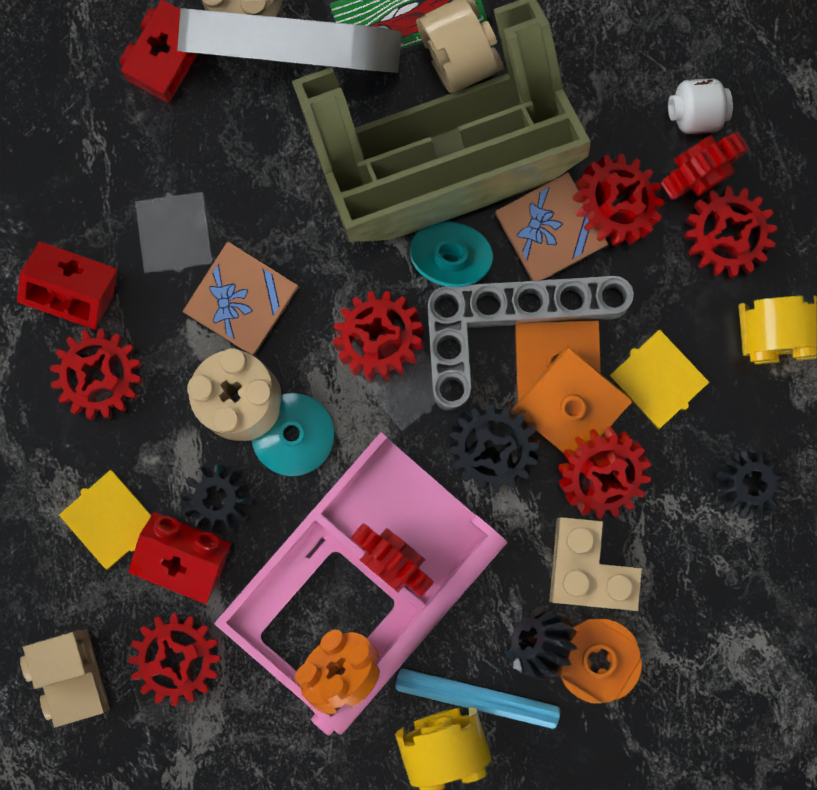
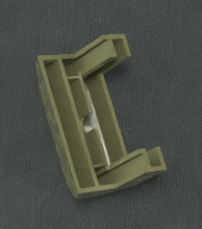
M518 0L494 9L508 71L507 74L354 128L345 96L341 87L339 88L333 67L292 81L312 143L349 242L381 241L399 238L541 187L588 157L591 141L563 90L551 27L537 0Z

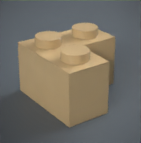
M557 518L549 602L638 611L642 568L599 564L603 521Z
M88 629L71 632L23 647L25 656L20 657L23 675L27 682H33L34 689L43 687L45 695L40 696L41 708L46 720L52 719L54 728L110 710Z

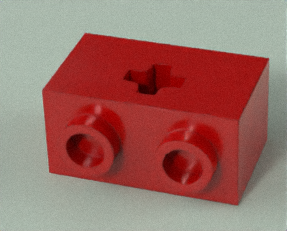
M161 0L156 9L151 7L144 16L141 23V30L143 32L136 44L130 43L123 52L120 60L122 65L120 71L127 81L169 104L198 53L177 51L180 9ZM167 43L170 51L168 53L161 51L156 55L154 48L156 46L163 48Z
M39 241L20 271L17 303L95 330L114 298L118 269Z
M153 512L139 534L128 573L207 604L220 580L231 542L218 538L212 533L203 532L178 522L172 517Z

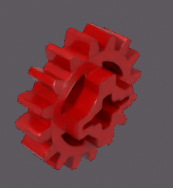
M738 132L724 137L719 142H716L712 135L708 136L674 159L679 168L664 178L661 184L671 199H676L691 189L695 191L697 196H700L735 173L731 163L738 160V157L745 154L749 148Z
M624 154L617 156L613 162L606 155L597 163H591L584 170L585 174L576 181L575 184L581 189L573 195V200L582 203V207L575 212L576 217H587L589 221L585 224L584 229L588 231L595 227L598 230V241H602L609 235L611 236L613 246H617L624 239L629 245L633 244L640 236L644 238L653 230L652 226L661 219L662 216L655 210L664 205V200L655 197L654 194L661 188V184H651L648 179L653 173L651 169L643 173L638 170L640 160L635 159L628 165L626 164ZM621 194H625V197L617 205L612 206V203Z
M726 186L722 197H719L712 190L707 195L709 204L698 200L694 205V208L700 215L690 214L687 217L686 222L694 226V229L687 231L684 234V239L695 241V245L688 253L689 255L701 254L703 258L698 265L701 269L708 263L714 265L713 276L717 277L723 269H727L729 277L735 278L738 275L739 267L748 275L754 271L752 260L762 265L767 260L762 250H772L775 247L776 243L767 239V236L774 234L777 231V226L767 225L766 220L773 212L771 209L761 212L758 207L763 198L759 196L752 202L747 199L748 189L746 188L738 196H734L731 186ZM730 206L740 208L748 214L743 215L734 212ZM711 214L712 217L710 219L713 223V228L708 235L704 236V223L707 216ZM745 226L735 238L732 236L725 238L723 236L716 239L726 227L729 229L736 227L738 229ZM757 229L756 244L753 250L750 251L749 248L751 246L748 238L750 233ZM717 249L726 252L731 259L723 258L713 251Z
M369 291L368 301L364 303L357 297L353 298L355 309L350 311L342 308L340 312L345 322L334 323L333 326L336 333L340 335V337L333 339L336 350L341 351L338 355L343 365L350 363L349 369L354 376H357L364 370V375L367 381L370 382L373 381L376 373H381L385 382L389 381L390 371L394 369L401 376L404 375L405 370L402 364L406 361L416 364L417 359L412 351L424 348L422 339L417 337L425 333L422 323L416 322L419 318L415 307L407 309L408 303L403 296L394 303L390 291H385L382 299H377L373 291ZM394 316L404 323L405 331L401 330L400 326L394 325ZM353 342L363 347L364 357L354 350Z
M104 329L98 330L96 338H93L89 331L82 330V341L77 342L73 338L68 337L66 339L70 347L68 352L58 349L55 352L62 359L61 365L50 366L51 371L60 375V379L52 382L51 387L64 390V393L58 398L60 403L66 404L73 401L70 411L73 414L78 415L86 408L87 419L94 420L97 411H101L104 418L110 419L112 418V407L115 406L123 412L127 410L123 402L126 396L131 399H137L138 395L131 390L132 384L143 383V379L134 375L133 370L141 367L142 363L140 360L129 359L135 349L130 344L120 348L123 337L117 333L109 341L107 340V331ZM102 347L98 349L95 355L85 358L79 356L88 349ZM117 357L120 358L123 365V381L117 378L115 364L118 361ZM92 367L95 369L101 367V372L105 374L102 382L99 380L93 381V378L88 375ZM71 368L76 371L78 385L75 388L76 392L70 381ZM107 391L115 393L104 401L91 402L100 393Z
M607 427L602 437L598 435L595 429L590 430V440L586 442L579 436L576 437L575 441L578 446L576 451L565 449L563 452L569 463L559 464L558 466L560 473L564 476V478L559 480V485L564 492H567L565 497L570 505H577L583 515H587L592 509L597 519L603 518L605 510H610L614 517H618L619 507L622 505L632 510L634 505L630 499L634 495L642 498L645 496L640 483L651 481V477L644 470L651 466L645 454H643L645 450L639 442H632L633 439L625 431L617 438V434L612 427ZM630 464V470L628 475L625 473V469ZM580 472L584 473L585 475L583 480L581 481V483L584 486L582 489L580 488L579 484Z
M362 523L352 535L351 539L366 551L359 561L398 593L406 584L422 598L433 585L434 581L419 569L426 559L387 527L381 535H378L369 526Z
M172 613L170 624H166L165 620L158 616L154 618L156 629L153 630L146 625L142 626L140 630L145 636L144 641L133 640L131 643L135 649L139 650L138 655L128 658V663L138 664L139 670L131 675L132 680L143 678L145 684L140 692L145 694L153 689L156 691L155 702L158 704L163 701L166 695L170 696L172 706L179 705L181 695H184L189 703L196 700L194 690L197 688L199 691L207 693L210 688L205 679H216L219 676V673L211 668L212 663L222 660V656L212 654L211 648L215 647L219 641L218 639L207 641L205 635L210 627L204 625L198 630L194 628V616H189L185 623H180L179 614ZM173 631L187 633L197 642L190 645L181 642ZM157 638L159 650L155 660L148 662L149 649ZM170 648L175 653L183 652L185 660L180 662V671H178L175 665L168 667L165 659L171 656ZM203 656L201 671L197 678L193 680L191 669L196 658ZM162 674L172 678L177 688L161 684L154 676Z

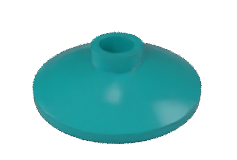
M444 221L419 230L413 237L410 246V258L417 271L428 280L448 287H465L479 282L488 274L493 261L492 249L486 238L475 229L457 222Z
M298 393L283 394L279 408L280 413L276 423L267 433L252 440V445L259 460L270 470L285 476L305 475L320 467L329 456L334 443L333 423L329 413L315 399ZM296 426L299 429L300 435L296 441L290 442L285 439L284 431L287 427Z

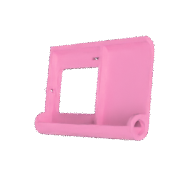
M380 432L214 624L306 703L315 713L311 721L329 736L333 731L342 735L508 542ZM362 523H365L378 535H381L387 527L426 559L419 569L427 574L434 583L422 598L406 584L398 593L359 561L366 551L356 544L351 537ZM332 552H339L394 600V607L367 638L377 649L380 658L377 657L376 664L380 668V675L375 687L358 705L350 708L348 704H345L342 707L335 708L339 713L325 714L316 710L304 698L300 686L295 681L296 670L262 641L261 634ZM340 669L337 674L342 675L346 669Z

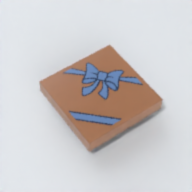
M569 172L495 211L497 219L532 281L546 280L608 246L605 238L602 241L597 240L598 230L595 227L588 231L584 229L585 224L589 221L586 216L576 217L575 212L582 207V203L573 200V195L579 190Z
M227 241L183 312L245 352L255 356L297 291L298 285Z

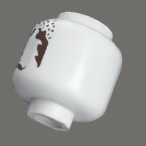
M713 78L685 80L678 86L675 95L669 97V117L672 121L676 120L680 130L686 134L718 132L723 128L725 122L729 121L732 117L733 101L731 92L728 88H724L719 80Z

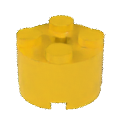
M790 296L754 301L753 310H750L746 303L738 305L743 356H750V362H754V364L778 363L779 355L793 354V358H796L797 361L817 359V296H814V304L803 302V296Z
M468 707L469 715L461 716L459 708L438 712L414 721L416 730L406 734L404 727L395 733L411 786L419 787V790H443L445 783L461 779L462 783H470L480 780L487 775L485 767L492 761V757L476 708Z

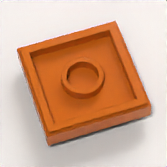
M599 321L515 324L517 402L567 346L601 373Z
M567 346L516 403L513 411L517 413L524 409L526 411L524 420L527 423L535 422L536 430L560 451L564 452L565 449L576 451L578 448L575 441L576 437L579 436L586 442L590 440V430L595 429L601 437L607 427L614 423L632 401L592 365Z

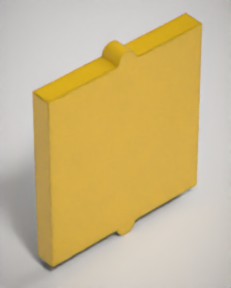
M660 329L639 349L633 348L630 351V357L609 376L658 429L680 409L686 410L689 407L688 402L709 383Z
M110 470L89 489L83 488L81 496L59 516L101 565L108 570L127 552L135 551L139 534L151 517V514L119 477Z

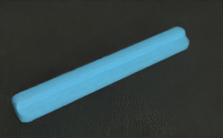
M404 668L399 670L395 688L399 692L465 708L474 707L477 711L551 729L556 728L559 722L560 708L556 705Z

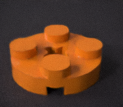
M587 619L573 626L572 628L577 631V634L571 642L578 649L570 652L569 659L572 665L562 666L561 679L566 688L576 697L589 703L611 702L626 696L636 685L642 670L640 649L634 635L623 625L608 619ZM601 649H605L608 652L606 660L611 663L610 667L607 670L599 668L596 673L591 671L592 662L588 659L591 652L599 653Z
M331 630L323 636L320 645L312 651L305 663L298 668L295 674V681L300 686L304 698L316 710L325 714L339 713L335 708L342 707L345 704L352 708L361 703L371 693L380 675V668L376 665L377 657L380 658L377 649L363 635L354 632L342 633L340 630ZM340 669H346L342 675L336 674Z

